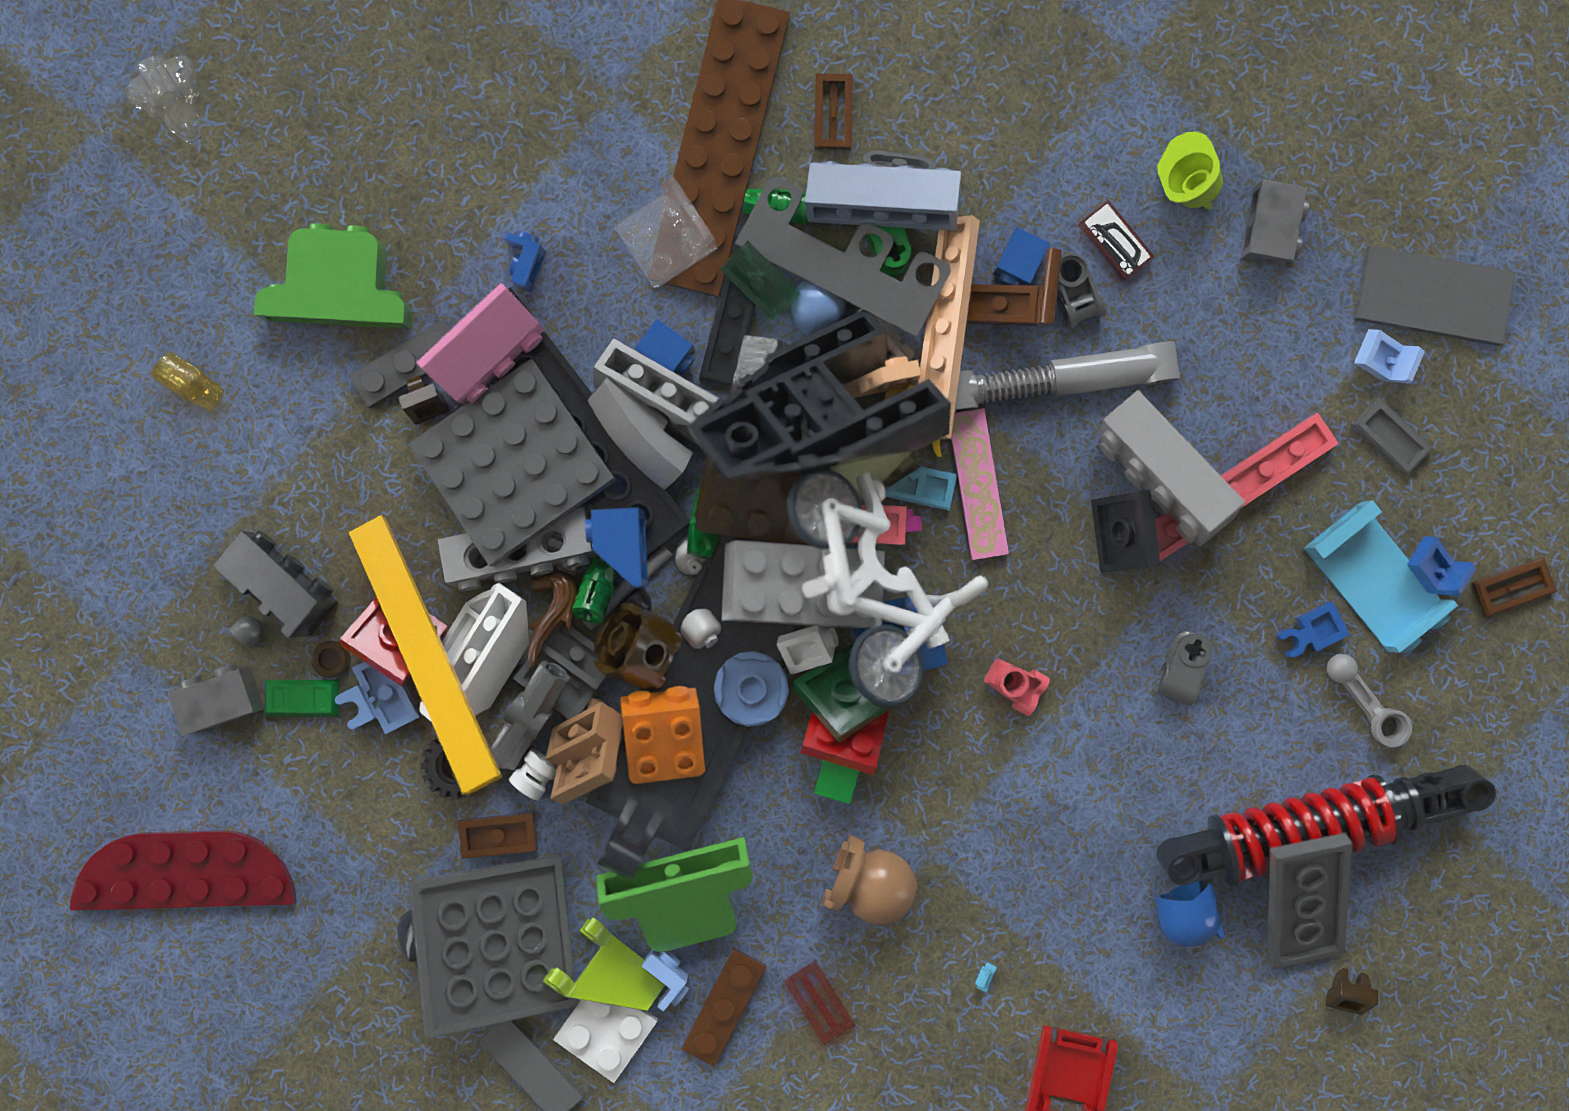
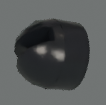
M638 587L632 592L634 594L630 598L627 597L619 605L634 603L650 611L652 601L647 591L643 587Z

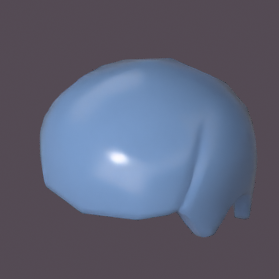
M807 280L802 281L796 287L791 297L793 323L806 336L811 335L845 319L846 301Z

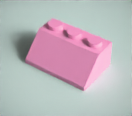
M500 283L416 363L458 403L465 405L470 402L473 404L488 390L486 385L496 376L502 378L514 367L515 362L513 360L523 350L527 353L542 340L540 334L545 328Z

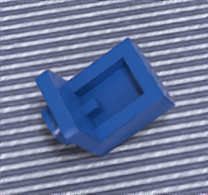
M1428 536L1423 537L1407 563V566L1427 593L1461 595L1476 570L1471 562L1454 561L1437 537Z

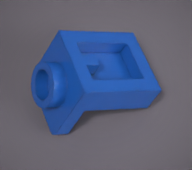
M518 231L517 235L506 232L504 241L509 246L522 250L521 254L515 255L512 260L509 272L510 276H512L511 282L517 288L531 293L546 251L538 243L539 238L524 231Z

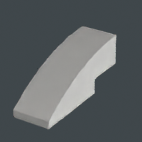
M607 377L589 397L588 402L611 439L627 458L647 477L665 490L684 472L693 452L663 431L668 420Z

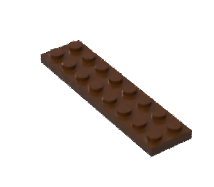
M717 0L648 274L649 281L719 298L790 12L744 0Z

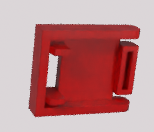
M1043 1025L1025 1111H1055L1049 1109L1051 1100L1048 1095L1083 1102L1082 1111H1105L1118 1049L1117 1041L1108 1039L1104 1053L1101 1052L1102 1037L1057 1028L1055 1041H1050L1052 1027Z

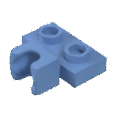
M362 662L352 668L360 685L335 697L336 704L352 701L359 708L358 715L347 724L350 730L358 729L378 719L384 733L388 734L422 717L406 683L401 687L366 662Z

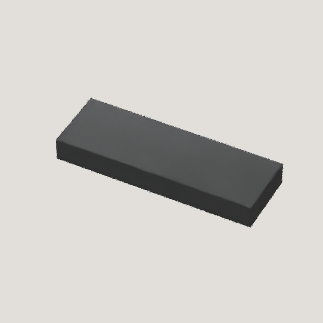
M516 1020L497 1023L480 1039L479 1042L543 1111H569L583 1098L584 1093Z

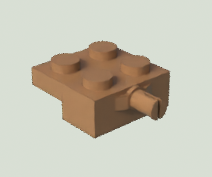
M599 699L589 700L587 710L552 728L546 760L557 766L551 799L562 805L612 781L616 773V759L622 739L623 718L622 714L610 708Z

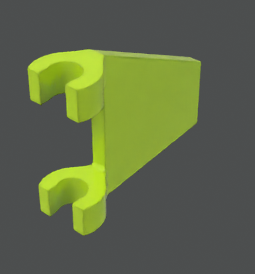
M594 917L587 919L579 932L600 946L597 953L575 983L557 967L555 969L551 968L543 982L564 997L648 1011L665 985L642 967L643 958L613 936L602 923Z

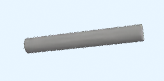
M664 545L660 546L647 558L648 577L673 555ZM626 579L623 580L611 595L612 598L608 604L605 617L638 587H634ZM583 621L590 630L598 625Z

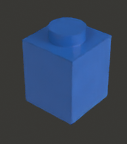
M1016 227L993 272L994 275L999 277L998 282L1001 285L1029 286L1050 243Z
M657 318L634 348L638 353L673 373H679L682 376L685 375L695 361V357L691 355L695 350L693 344Z

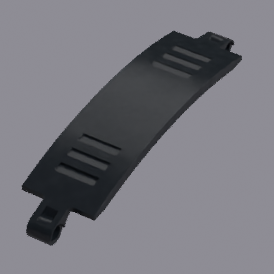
M825 483L821 499L822 504L831 498L837 500L838 503L853 504L852 498L848 493ZM816 524L813 533V538L819 540ZM720 534L712 557L703 561L702 569L698 571L673 623L675 631L682 635L680 628L684 618L696 609H708L721 625V631L717 635L718 641L710 648L703 646L702 648L695 649L682 635V645L674 654L672 662L666 670L667 676L663 685L657 689L648 687L640 690L655 693L667 691L675 686L696 689L700 709L705 772L701 776L640 784L632 783L629 779L624 727H622V739L618 748L616 773L613 780L590 791L585 803L617 818V824L597 865L630 881L633 880L653 838L658 837L687 852L689 851L748 727L731 721L722 713L716 703L714 683L717 672L727 660L743 652L755 651L769 655L778 663L782 655L777 646L778 637L792 633L796 626L790 624L722 621L725 544L734 541L773 542Z

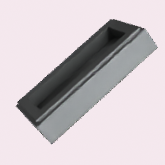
M1376 398L1351 424L1404 476L1409 475L1433 449L1380 398Z

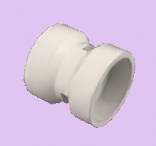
M531 748L524 757L525 764L521 769H516L513 772L509 781L520 792L539 801L546 791L545 785L547 782L555 779L557 766L546 760L544 754Z

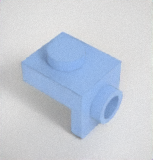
M1368 329L1354 364L1385 382L1410 384L1425 351L1418 346H1403L1381 330Z
M651 950L644 958L642 967L668 987L659 999L657 1006L664 1011L670 1003L673 1006H677L689 989L685 986L689 974L678 966L681 962L672 952Z

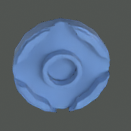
M755 651L739 653L727 660L717 672L714 683L715 700L722 713L734 723L748 727L763 725L776 718L785 706L789 692L787 676L780 664L769 655Z

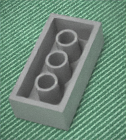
M1139 390L1103 419L1099 440L1102 442L1099 444L1101 451L1111 461L1114 462L1117 459L1126 469L1124 472L1125 476L1136 488L1143 487L1145 490H1151L1154 508L1163 516L1167 514L1171 516L1178 524L1176 530L1188 543L1195 542L1199 547H1202L1229 524L1245 504V501Z
M734 541L725 544L722 621L870 629L882 625V619L855 611L844 616L833 613L827 604L828 592L811 598H807L802 590L803 583L826 575L821 549L813 546ZM845 548L849 574L851 576L862 564L858 549ZM876 551L877 559L882 568H884L885 551ZM873 581L860 597L883 603V588Z

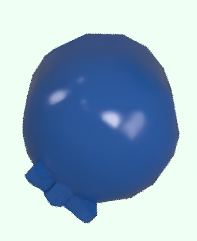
M1201 880L1189 885H1179L1166 894L1155 896L1160 929L1164 936L1174 944L1184 947L1199 946L1207 943L1215 935L1219 939H1224L1212 881L1208 883L1205 890Z

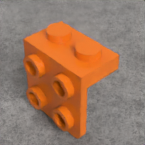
M675 686L663 692L635 691L628 696L620 697L629 779L632 783L640 784L701 776L705 772L700 709L695 688Z

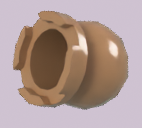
M849 835L848 841L843 842L832 870L839 873L833 890L825 889L823 906L838 912L843 905L848 904L852 913L868 924L885 926L902 920L913 907L916 899L918 885L915 873L908 862L895 852L876 849L865 853L864 840Z

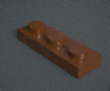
M733 947L681 1050L715 1066L766 968L765 963Z

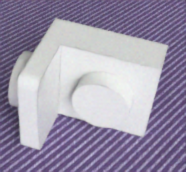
M811 626L779 636L777 646L790 674H795L832 663L835 647L838 646V637L834 627Z

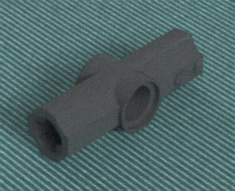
M546 661L540 663L524 692L517 696L504 717L506 723L490 747L493 758L500 768L514 771L519 766L533 740L540 736L553 716L554 711H552V708L571 678L567 675L566 670L556 663Z

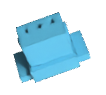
M986 963L985 967L982 966L975 983L977 985L976 988L987 993L997 970L996 966Z

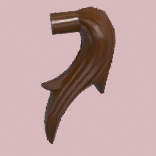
M558 572L552 575L532 578L534 592L553 590L554 592L553 601L547 612L538 621L528 625V629L533 631L529 645V661L534 669L541 649L551 634L562 625L568 631H571L574 618L571 610L575 604L578 590L577 585L569 574Z

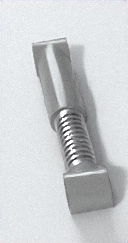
M1174 341L1159 342L1136 349L1050 360L1049 366L1045 365L1043 369L1041 366H1038L1037 369L1031 367L1030 371L1028 368H1025L1024 371L1018 369L1017 373L1015 370H1012L1010 373L1005 371L1004 375L1000 371L997 375L993 372L991 376L987 373L985 376L981 374L976 376L971 370L960 371L954 413H957L958 409H960V412L975 410L980 403H988L989 399H992L994 402L995 398H998L1001 401L1002 397H1005L1007 400L1008 396H1011L1014 399L1015 395L1021 398V394L1027 397L1028 393L1034 396L1035 392L1040 395L1042 391L1047 394L1050 390L1054 397L1140 384L1153 385L1157 384L1156 381L1160 383L1176 381L1180 379L1176 345Z

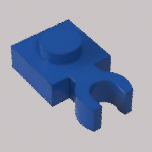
M1328 601L1296 617L1295 619L1300 628L1280 630L1275 637L1277 640H1283L1291 636L1294 639V646L1292 649L1284 652L1286 657H1297L1304 652L1307 644H1309L1312 651L1317 652L1350 634L1333 601Z

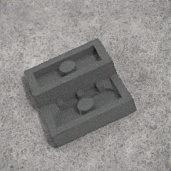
M562 625L551 634L544 644L535 669L531 666L528 658L514 676L513 682L525 690L538 666L543 661L556 663L565 669L566 673L576 679L577 682L570 678L568 685L552 710L564 719L569 720L583 711L588 701L591 700L607 678V675L601 673L595 667L594 660L599 661V654L594 653V643L573 627H571V631H568Z

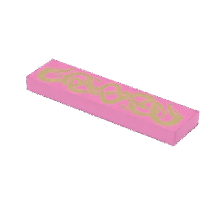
M985 409L954 413L951 444L971 560L1009 554Z

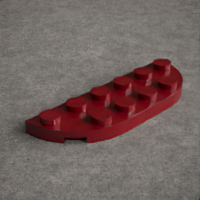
M230 830L143 832L114 840L90 857L79 872L74 883L70 899V911L293 905L297 901L291 874L283 860H280L264 842L251 835Z

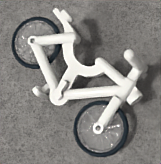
M828 469L811 470L803 474L790 490L788 514L793 528L802 540L813 547L821 549L826 575L803 583V593L807 598H811L828 592V607L837 615L844 616L855 611L911 627L907 633L893 626L879 625L863 632L856 640L850 655V673L859 693L866 700L880 707L894 708L901 706L911 700L922 682L923 661L918 648L925 641L928 649L950 641L943 627L945 618L957 606L967 604L986 590L988 582L984 577L978 576L958 591L941 596L925 595L909 568L901 567L897 571V576L890 574L882 568L875 551L876 538L879 534L887 532L890 528V522L880 502L885 499L886 495L882 482L878 479L872 480L869 472L856 478L866 504V511H863L860 497L855 487L847 478L840 473ZM859 531L858 550L862 565L850 576L844 546L849 544ZM874 581L881 588L890 592H906L918 613L860 597V595Z

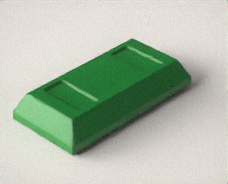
M265 680V717H339V704L335 702V697L339 695V680Z

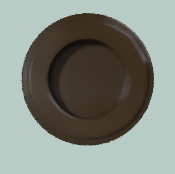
M325 641L317 645L313 650L311 656L312 667L320 676L333 678L347 671L351 661L350 652L340 646V642Z

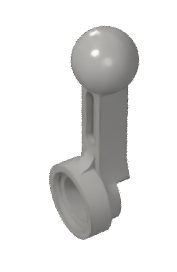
M1337 654L1330 658L1327 663L1329 677L1337 683H1342L1366 713L1371 724L1373 737L1379 743L1388 747H1398L1406 743L1412 733L1410 718L1399 710L1386 709L1381 705L1359 676L1358 665L1353 657L1347 654ZM1393 717L1396 721V729L1390 736H1384L1382 724L1387 718Z

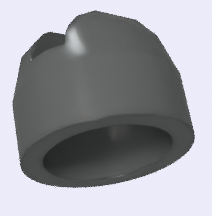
M246 616L237 620L229 628V631L243 645L252 649L262 638L264 627L260 620Z

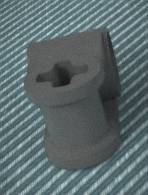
M1066 254L1061 257L1060 268L1061 265H1069L1076 272L1074 282L1065 281L1059 272L1057 290L1058 308L1066 327L1072 330L1076 328L1077 323L1095 316L1097 318L1104 317L1106 309L1084 258L1077 254ZM1084 305H1087V306H1088V307L1083 308V309H1081V310H1078V311L1076 310V308H1079V307H1081V306H1084Z
M1189 631L1181 632L1175 636L1167 658L1160 669L1164 671L1160 683H1155L1154 686L1156 694L1189 706L1194 704L1199 695L1203 676L1212 656L1213 649L1208 638L1202 634ZM1187 643H1194V646L1199 648L1198 653L1189 655V652L1184 650Z

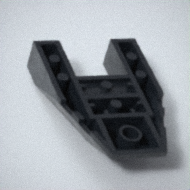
M862 310L770 353L765 357V364L751 376L747 373L738 381V388L725 399L722 396L688 425V430L727 482L798 474L918 450L949 434L951 402L928 379L863 411L841 384L885 363L887 331L870 312Z

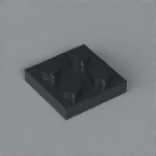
M1151 490L1091 500L1100 573L1161 566Z

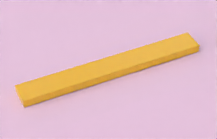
M380 515L350 531L349 534L463 794L470 795L501 778L502 775L386 518Z

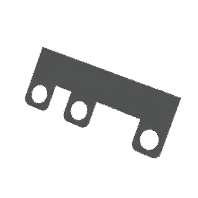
M778 177L770 178L735 244L917 336L950 275V266L926 252H921L915 256L905 277L900 282L879 271L893 245V238L889 233L869 223L861 224L847 250L843 253L789 225L802 199V192L798 187ZM777 187L787 189L792 196L790 206L783 211H776L768 204L769 193ZM869 233L878 235L883 243L882 251L875 257L864 256L858 247L860 239ZM926 262L935 264L940 271L938 282L932 286H923L916 279L917 268Z

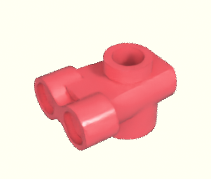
M997 658L986 674L984 682L1013 702L1012 707L1015 710L1030 716L1037 707L1039 697L1047 689L1050 679L1035 669L1028 672ZM1009 673L1010 680L1007 684H1004V679Z

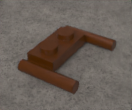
M1057 248L1047 249L1043 286L971 284L966 324L1037 326L1040 324L1053 326L1062 250Z

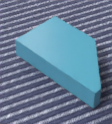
M920 467L885 490V497L949 511L957 474Z

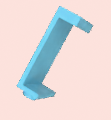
M1373 500L1360 502L1303 549L1387 652L1407 653L1421 643L1420 636L1429 629L1435 630L1444 625L1451 618L1449 613L1458 605L1454 600H1441L1437 594L1427 593L1407 566L1408 558L1375 519L1382 511Z

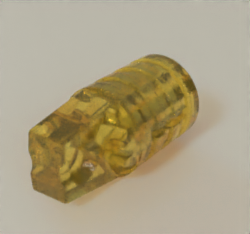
M173 352L166 353L157 362L152 372L153 380L169 388L175 394H179L184 400H188L209 411L214 410L221 403L224 389L207 377L203 371L196 369L195 366L187 363L186 360L178 357Z

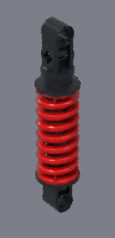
M1458 765L1454 768L1438 772L1423 773L1410 779L1401 777L1389 784L1380 775H1370L1362 781L1343 784L1339 790L1331 787L1324 789L1320 795L1314 792L1307 793L1301 800L1295 797L1287 798L1281 805L1276 802L1267 803L1262 810L1256 807L1247 808L1243 816L1237 812L1210 815L1208 817V830L1166 839L1159 845L1156 856L1171 881L1177 885H1189L1193 882L1222 875L1229 886H1235L1239 882L1253 878L1251 870L1258 877L1266 874L1265 858L1268 857L1270 862L1271 848L1346 833L1352 842V851L1354 852L1363 851L1365 838L1374 847L1389 844L1397 845L1402 841L1403 829L1417 830L1427 823L1441 822L1455 816L1487 809L1496 798V789L1489 780L1468 765ZM1184 858L1179 864L1174 865L1178 859ZM1246 862L1249 863L1250 868H1245Z

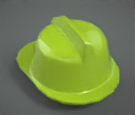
M1186 132L1176 136L1169 142L1157 165L1158 175L1166 196L1170 201L1180 203L1191 209L1202 206L1207 210L1212 209V200L1217 197L1223 187L1220 161L1212 142L1205 134L1200 132Z

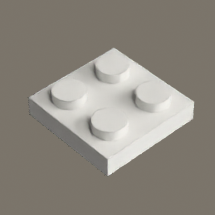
M580 1000L553 1040L615 1083L657 1023L658 1018L644 1010Z

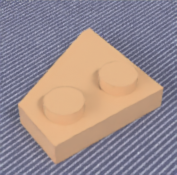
M907 356L885 361L886 366L843 385V387L852 398L907 387L910 383L915 385L921 376L918 360L908 362Z

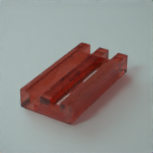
M816 960L784 979V983L823 1045L829 1043L833 1037L842 1035L843 1031L847 1028L851 1029L856 1026ZM813 971L844 1020L840 1024L836 1022L807 974ZM799 979L831 1029L826 1032L795 984Z

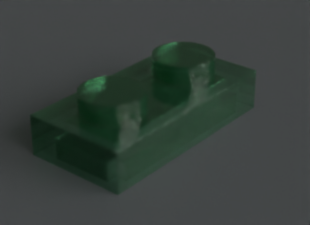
M748 240L720 268L772 321L792 305L801 294Z

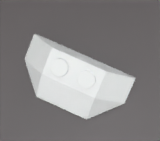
M500 583L492 586L491 590L485 591L466 602L442 640V644L474 715L491 707L529 645L526 601ZM422 701L419 712L431 721Z

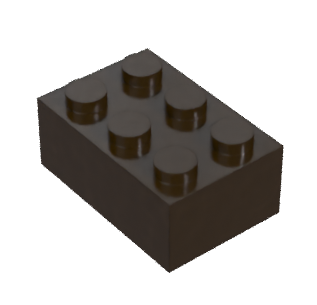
M706 456L694 513L697 530L779 544L811 546L796 533L788 514L790 490L794 483L807 472L727 482L710 458ZM817 477L807 481L797 495L796 513L798 520L804 530L812 537L816 525V519L812 516V508L821 503L827 477Z

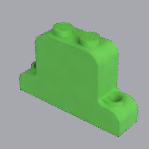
M312 223L310 224V229L301 228L294 231L288 241L286 282L284 285L270 284L269 287L261 289L256 294L254 302V316L264 321L411 329L412 310L402 300L403 293L384 290L386 249L384 245L369 233V228L357 225H349L347 230L343 231L333 230V227L327 224Z
M744 837L642 863L639 865L632 881L612 871L596 875L598 904L604 917L610 920L636 918L640 923L648 946L657 952L670 951L724 937L734 932L737 924L731 892L747 887L753 880L748 847Z

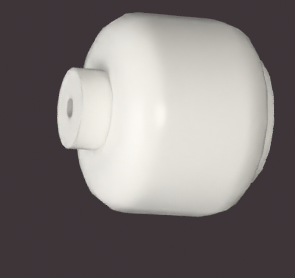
M687 536L677 544L675 562L682 573L696 575L702 569L703 561L707 559L687 554Z
M696 609L684 618L680 628L682 635L695 649L702 648L703 646L707 648L712 647L718 641L717 635L721 631L719 621L708 609Z

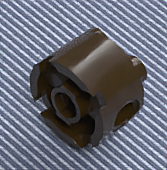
M624 603L619 606L623 610L619 614L612 611L599 629L594 643V653L599 654V661L594 660L595 667L601 673L634 688L646 689L652 687L657 689L666 680V670L671 664L674 654L682 645V635L675 631L674 625L667 619L634 603Z

